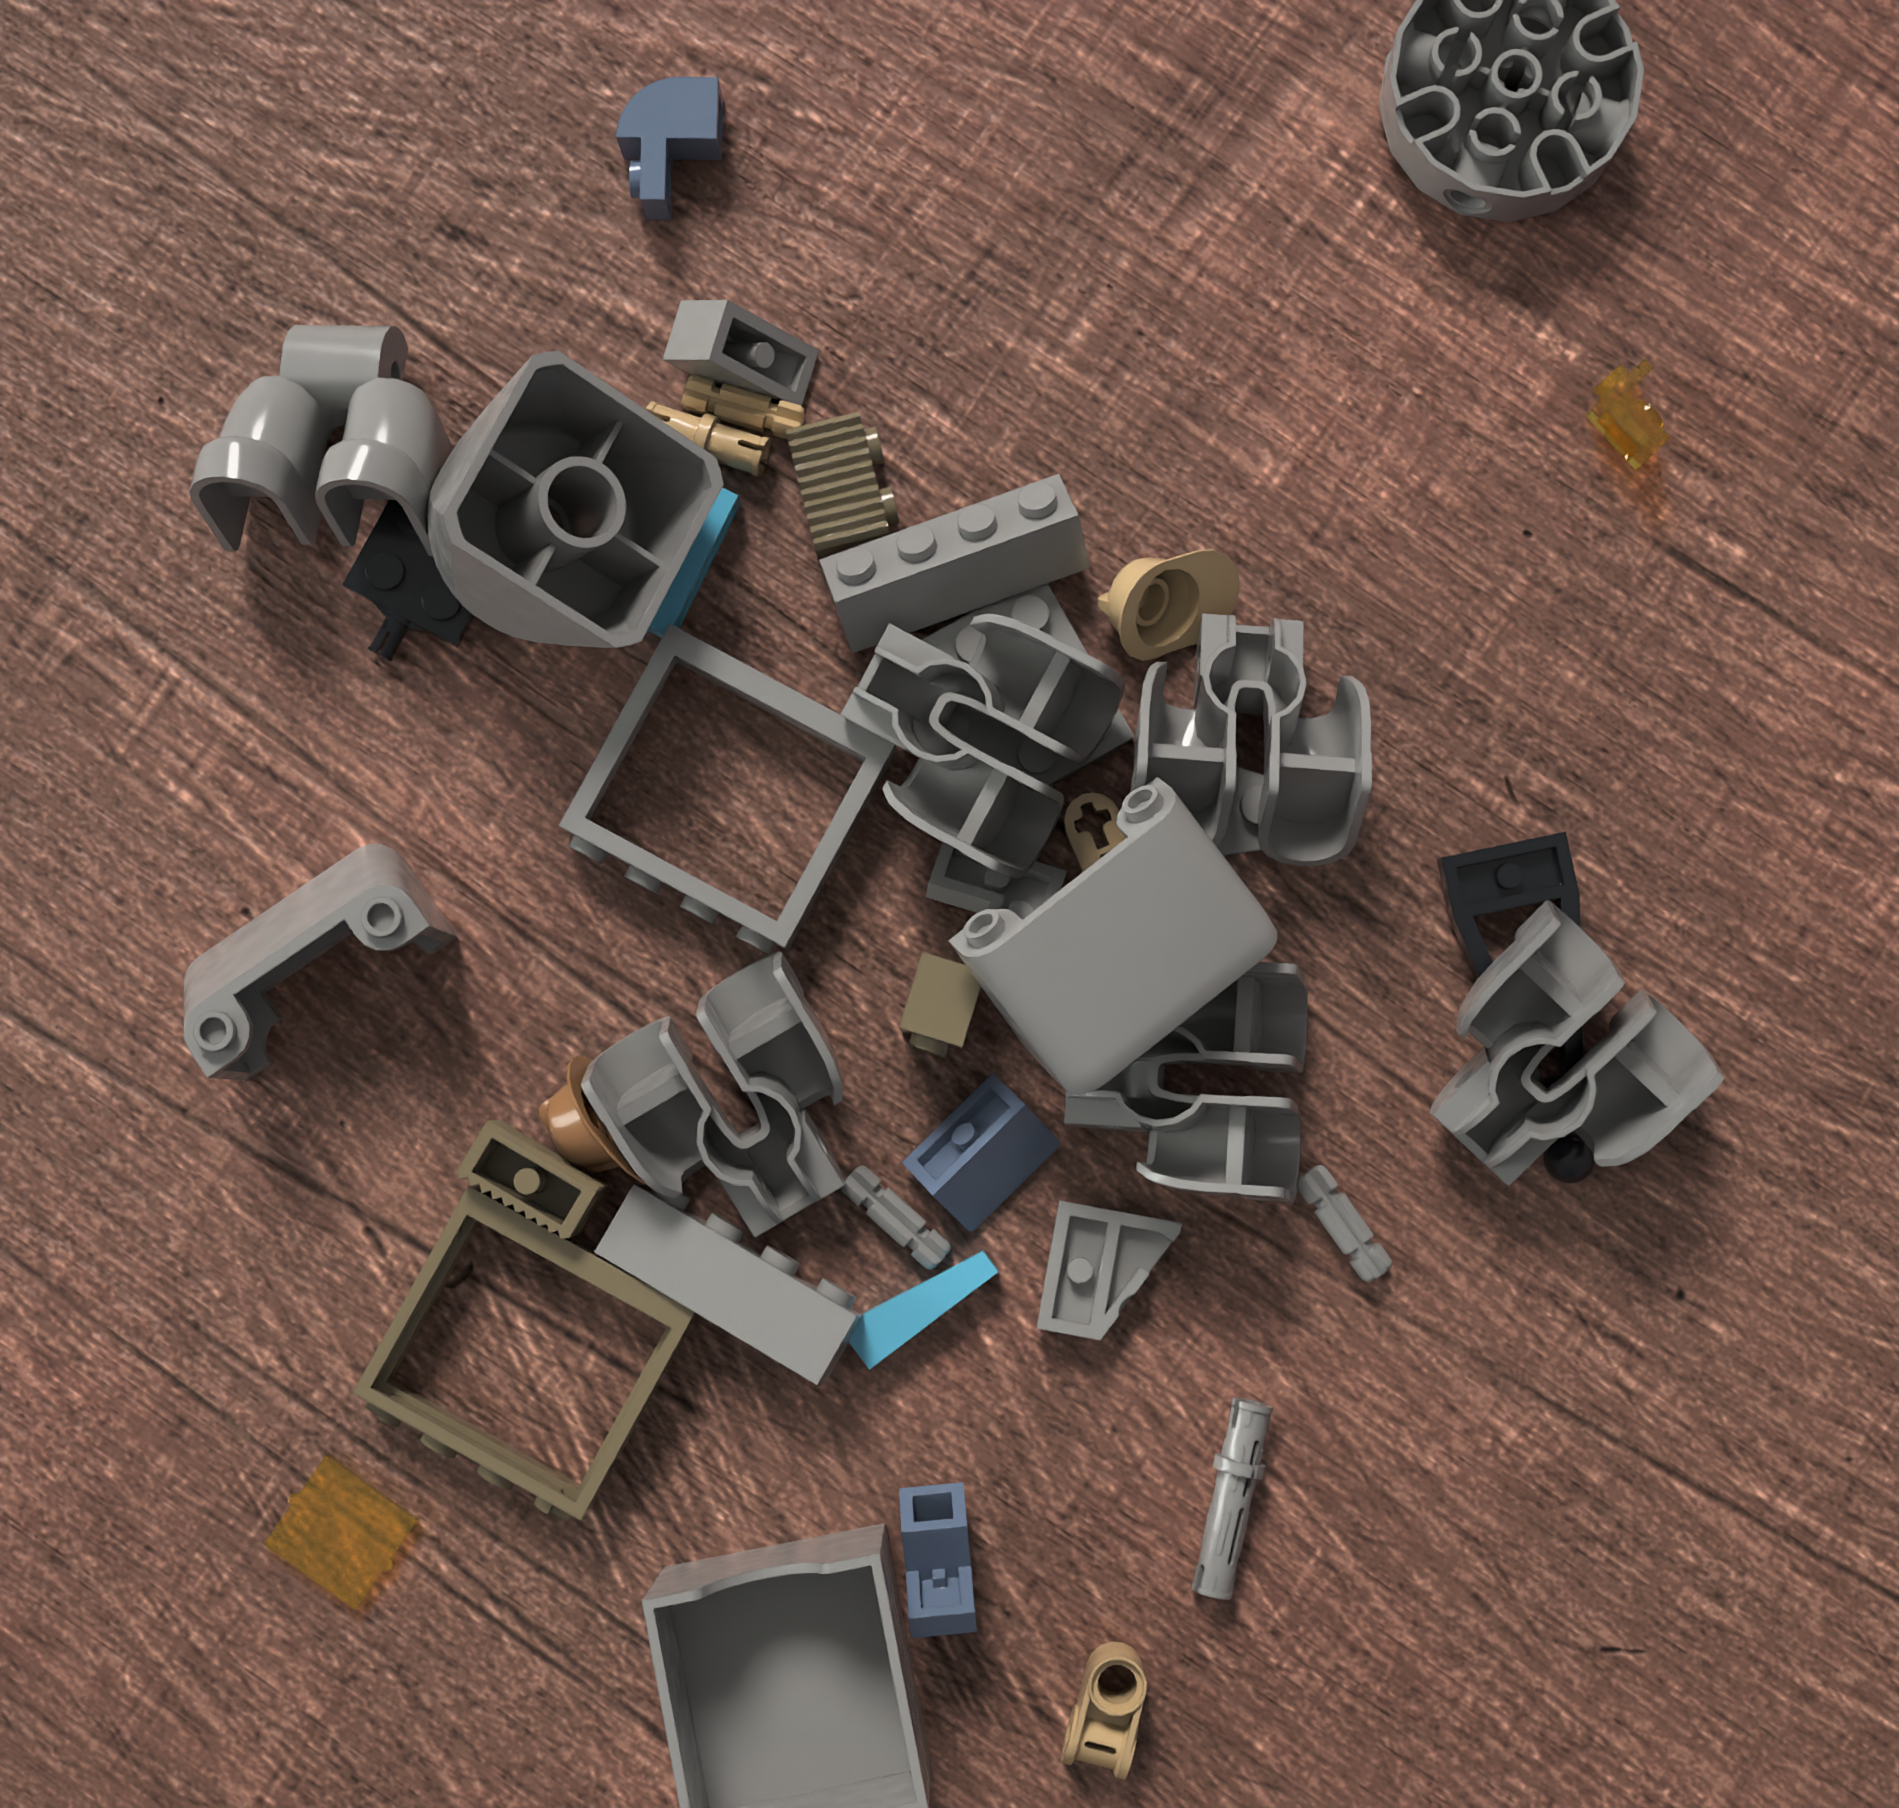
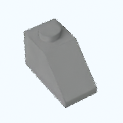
M681 300L662 360L691 375H699L715 380L714 384L717 387H722L726 383L772 397L771 401L775 404H779L780 400L802 406L819 350L729 300Z

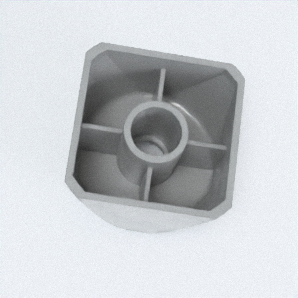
M560 351L543 352L532 355L473 422L448 456L430 491L427 511L428 539L436 567L451 593L470 613L496 630L515 638L539 643L599 648L624 647L639 643L644 638L724 483L715 456Z

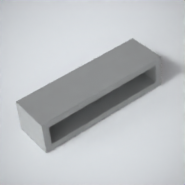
M1059 474L819 560L852 654L878 645L889 623L907 633H911L1091 568L1078 512Z
M633 1184L594 1252L814 1384L826 1383L863 1316L861 1312L851 1307L856 1296L825 1278L821 1279L818 1286L811 1284L795 1274L801 1265L799 1262L769 1245L766 1246L762 1254L740 1242L745 1233L743 1229L715 1213H711L706 1222L685 1209L691 1200L686 1195L681 1194L677 1198H671L659 1194L647 1186Z

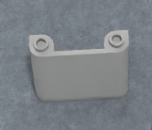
M1158 777L1149 784L1133 790L1124 799L1122 808L1117 814L1116 824L1126 839L1028 916L1021 919L1016 913L1008 909H986L972 916L965 924L964 929L948 940L1025 1049L1071 1094H1086L1105 1085L1264 959L1277 942L1278 931L1261 904L1176 792Z
M367 844L354 850L207 950L189 965L184 976V1040L188 1050L207 1078L248 1081L272 1065L274 1062L266 1051V1039L271 1027L283 1018L266 992L352 933L365 946L378 951H393L405 946L409 942H413L431 955L458 937L406 859L398 851L382 844Z

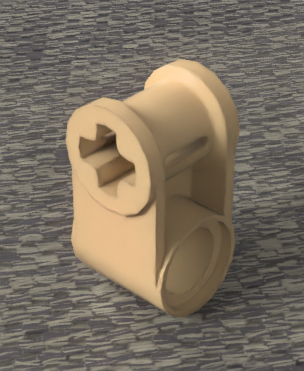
M1108 1642L1100 1645L1091 1653L1085 1668L1077 1703L1074 1704L1068 1721L1062 1747L1061 1763L1072 1765L1075 1760L1111 1769L1115 1778L1126 1779L1135 1751L1139 1719L1147 1691V1680L1141 1658L1131 1646L1123 1642ZM1113 1665H1122L1130 1669L1134 1674L1131 1684L1120 1691H1109L1103 1688L1098 1679L1107 1667Z

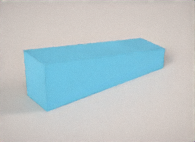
M724 488L721 489L647 631L662 638L670 624L680 629L741 506V501L737 494Z
M982 1250L862 1313L863 1316L848 1342L870 1370L997 1274L999 1270L985 1251Z

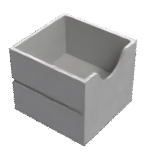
M885 1523L663 1568L642 1599V1605L680 1808H929L931 1759Z

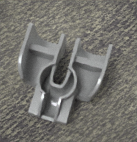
M293 325L289 329L282 348L280 376H263L252 381L235 400L223 424L219 438L206 443L196 460L189 494L193 504L225 551H237L240 547L251 497H270L277 504L302 545L315 544L322 512L342 546H354L364 499L397 500L403 507L428 555L433 556L427 528L429 496L434 481L453 448L429 397L423 390L413 384L402 381L409 348L404 334L399 327ZM338 426H345L342 441L331 446L324 456L326 445L333 429Z
M1202 613L1195 659L1194 709L1178 708L1165 703L1163 690L1168 662L1158 661L1148 668L1143 683L1134 745V770L1130 793L1141 786L1149 784L1156 777L1160 778L1176 792L1213 843L1218 846L1226 835L1235 793L1237 757L1236 714L1263 716L1264 783L1258 807L1259 847L1268 857L1291 865L1319 866L1336 862L1348 855L1355 846L1371 793L1370 701L1366 689L1353 676L1341 675L1335 705L1330 713L1313 718L1299 717L1307 684L1303 668L1304 621L1272 618L1270 627L1236 625L1235 615Z
M983 614L974 616L970 626L982 634L976 652L969 664L957 660L951 655L889 623L874 651V657L858 687L855 686L841 716L919 757L912 772L901 786L887 780L882 788L888 803L900 815L929 835L958 849L966 856L988 868L1015 879L1022 878L1033 866L1047 844L1061 814L1064 795L956 737L945 728L957 703L976 709L1028 736L1050 751L1077 765H1081L1091 757L1109 729L1124 694L1125 680L1110 666L1081 650L1069 646L1017 619L997 614Z
M1546 900L1518 928L1514 937L1515 941L1477 979L1461 1003L1455 1024L1457 1034L1466 1039L1469 1032L1484 1048L1446 1084L1433 1102L1430 1114L1509 1186L1558 1138L1564 1137L1572 1131H1575L1594 1154V1161L1598 1166H1618L1636 1159L1652 1149L1692 1110L1696 1109L1723 1082L1724 1075L1702 1043L1658 1000L1641 988L1612 1017L1607 1034L1567 1073L1548 1088L1540 1083L1532 1075L1539 1062L1554 1046L1561 1047L1585 1022L1599 1012L1625 984V980L1612 959L1572 919L1552 902Z
M780 951L751 963L714 986L701 997L696 1011L697 1019L714 1048L721 1055L741 1090L749 1096L757 1111L760 1123L741 1134L737 1132L692 1063V1051L670 1016L660 1018L645 1025L603 1051L588 1065L581 1082L585 1096L600 1120L605 1124L619 1150L635 1173L649 1187L659 1194L677 1198L683 1194L682 1183L699 1169L707 1166L720 1180L754 1238L846 1184L831 1149L805 1107L830 1094L834 1105L842 1102V1072L833 1046L824 1028L804 997V990L800 981Z
M1257 963L1105 1085L1086 1094H1071L1066 1091L1064 1125L1099 1130L1149 1132L1146 1163L1137 1161L1136 1171L1159 1185L1188 1193L1246 1197L1257 1201L1293 1203L1297 1194L1301 1156V1114L1298 1104L1292 1099L1281 1097L1176 1094L1163 1090L1165 1065L1249 1066L1265 1072L1302 1073L1308 1034V983L1306 976L1299 966L1295 964Z

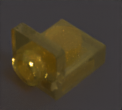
M1644 359L1631 372L1621 364L1593 389L1600 399L1585 415L1635 470L1652 457L1670 439L1669 435L1663 430L1664 423L1658 412L1647 402L1642 400L1636 401L1630 394L1654 369L1647 359Z

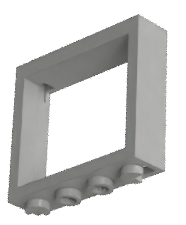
M670 624L559 826L573 835L568 846L588 858L602 864L606 855L609 854L629 865L624 877L655 894L659 893L664 884L685 895L680 907L699 918L714 924L720 914L741 926L736 937L767 954H770L775 944L789 951L897 753L896 746L831 709ZM676 663L863 763L777 921L590 821Z

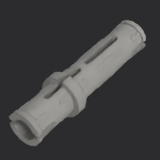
M1232 1397L1229 1423L1221 1453H1215L1213 1468L1217 1469L1215 1487L1206 1519L1199 1560L1191 1584V1590L1198 1591L1197 1593L1223 1600L1232 1599L1235 1574L1247 1528L1252 1496L1257 1479H1263L1266 1468L1265 1464L1261 1463L1266 1433L1274 1408L1262 1402L1240 1397Z

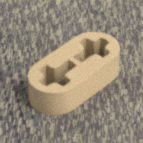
M1094 792L1082 794L1072 800L1065 812L1063 821L1064 833L1080 873L1084 872L1126 839L1116 824L1119 809L1114 801L1104 794ZM1091 806L1095 814L1106 812L1109 821L1102 826L1101 830L1107 846L1097 849L1089 831L1077 832L1074 824L1078 823L1082 818L1081 808Z

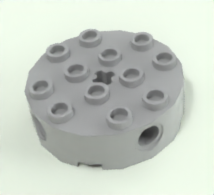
M1416 0L1399 26L1394 37L1393 47L1386 57L1378 106L1389 150L1418 190L1460 215L1509 223L1556 212L1594 185L1637 118L1644 75L1637 41H1632L1628 25L1618 14L1620 9L1618 3L1615 0ZM1504 84L1512 86L1514 88L1513 92L1507 90Z

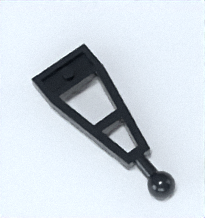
M1566 832L1437 859L1449 919L1476 981L1493 961L1473 916L1555 899V905L1580 927V894ZM1582 1026L1559 1047L1560 1074L1542 1077L1538 1066L1533 1071L1532 1075L1546 1088L1560 1079L1583 1057ZM1575 1131L1558 1138L1543 1154V1161L1547 1172L1554 1179L1562 1183L1571 1184L1584 1180L1590 1175L1595 1165L1594 1154Z

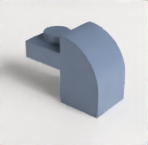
M670 77L655 81L637 92L621 113L616 131V139L623 159H641L630 160L629 187L631 198H640L647 220H671L673 160H722L724 100L718 77Z
M964 1482L899 1488L910 1637L920 1638L977 1632Z

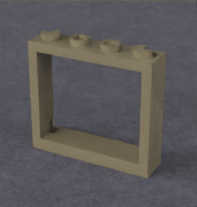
M468 1185L354 1389L353 1394L368 1401L364 1408L378 1415L377 1419L383 1423L398 1427L400 1422L403 1421L423 1432L424 1434L420 1441L431 1450L448 1458H455L457 1452L477 1462L480 1464L477 1473L488 1482L506 1490H511L512 1486L516 1484L536 1495L533 1504L544 1513L548 1514L551 1512L568 1521L571 1515L581 1521L593 1506L698 1314L594 1252L596 1249L574 1236L560 1240L559 1232L549 1233L547 1224L538 1226L536 1218L526 1219L525 1211L515 1213L514 1206H504L502 1198L493 1200L491 1192L481 1193L480 1185ZM480 1222L667 1326L581 1484L392 1380Z

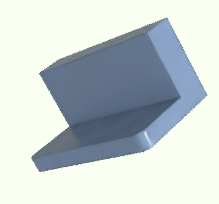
M992 1073L902 1163L929 1193L968 1231H974L1060 1146V1141Z

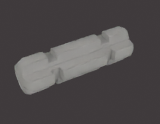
M862 1165L857 1167L845 1180L846 1184L841 1187L842 1192L857 1206L862 1203L868 1209L866 1214L899 1245L904 1248L907 1244L913 1250L910 1255L923 1267L929 1270L935 1268L949 1253L950 1243L934 1228L930 1232L924 1226L926 1221L889 1187L887 1190H884L879 1185L882 1180L870 1169Z
M1323 1165L1311 1168L1299 1177L1297 1189L1308 1204L1314 1203L1318 1208L1314 1213L1343 1254L1351 1255L1353 1259L1350 1261V1264L1359 1277L1366 1282L1376 1280L1391 1268V1258L1380 1243L1374 1244L1370 1239L1374 1234L1346 1194L1337 1192L1335 1187L1338 1186V1183L1329 1170Z

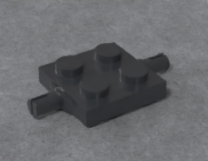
M389 500L342 584L346 589L374 603L386 617L373 642L367 649L392 662V658L408 629L416 632L430 633L458 648L475 616L460 604L443 581L433 556L428 555L403 507L397 500Z

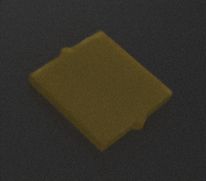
M328 1454L323 1458L302 1490L288 1497V1503L291 1506L269 1535L264 1545L350 1607L356 1609L383 1571L388 1572L395 1566L393 1556L414 1528L419 1518Z

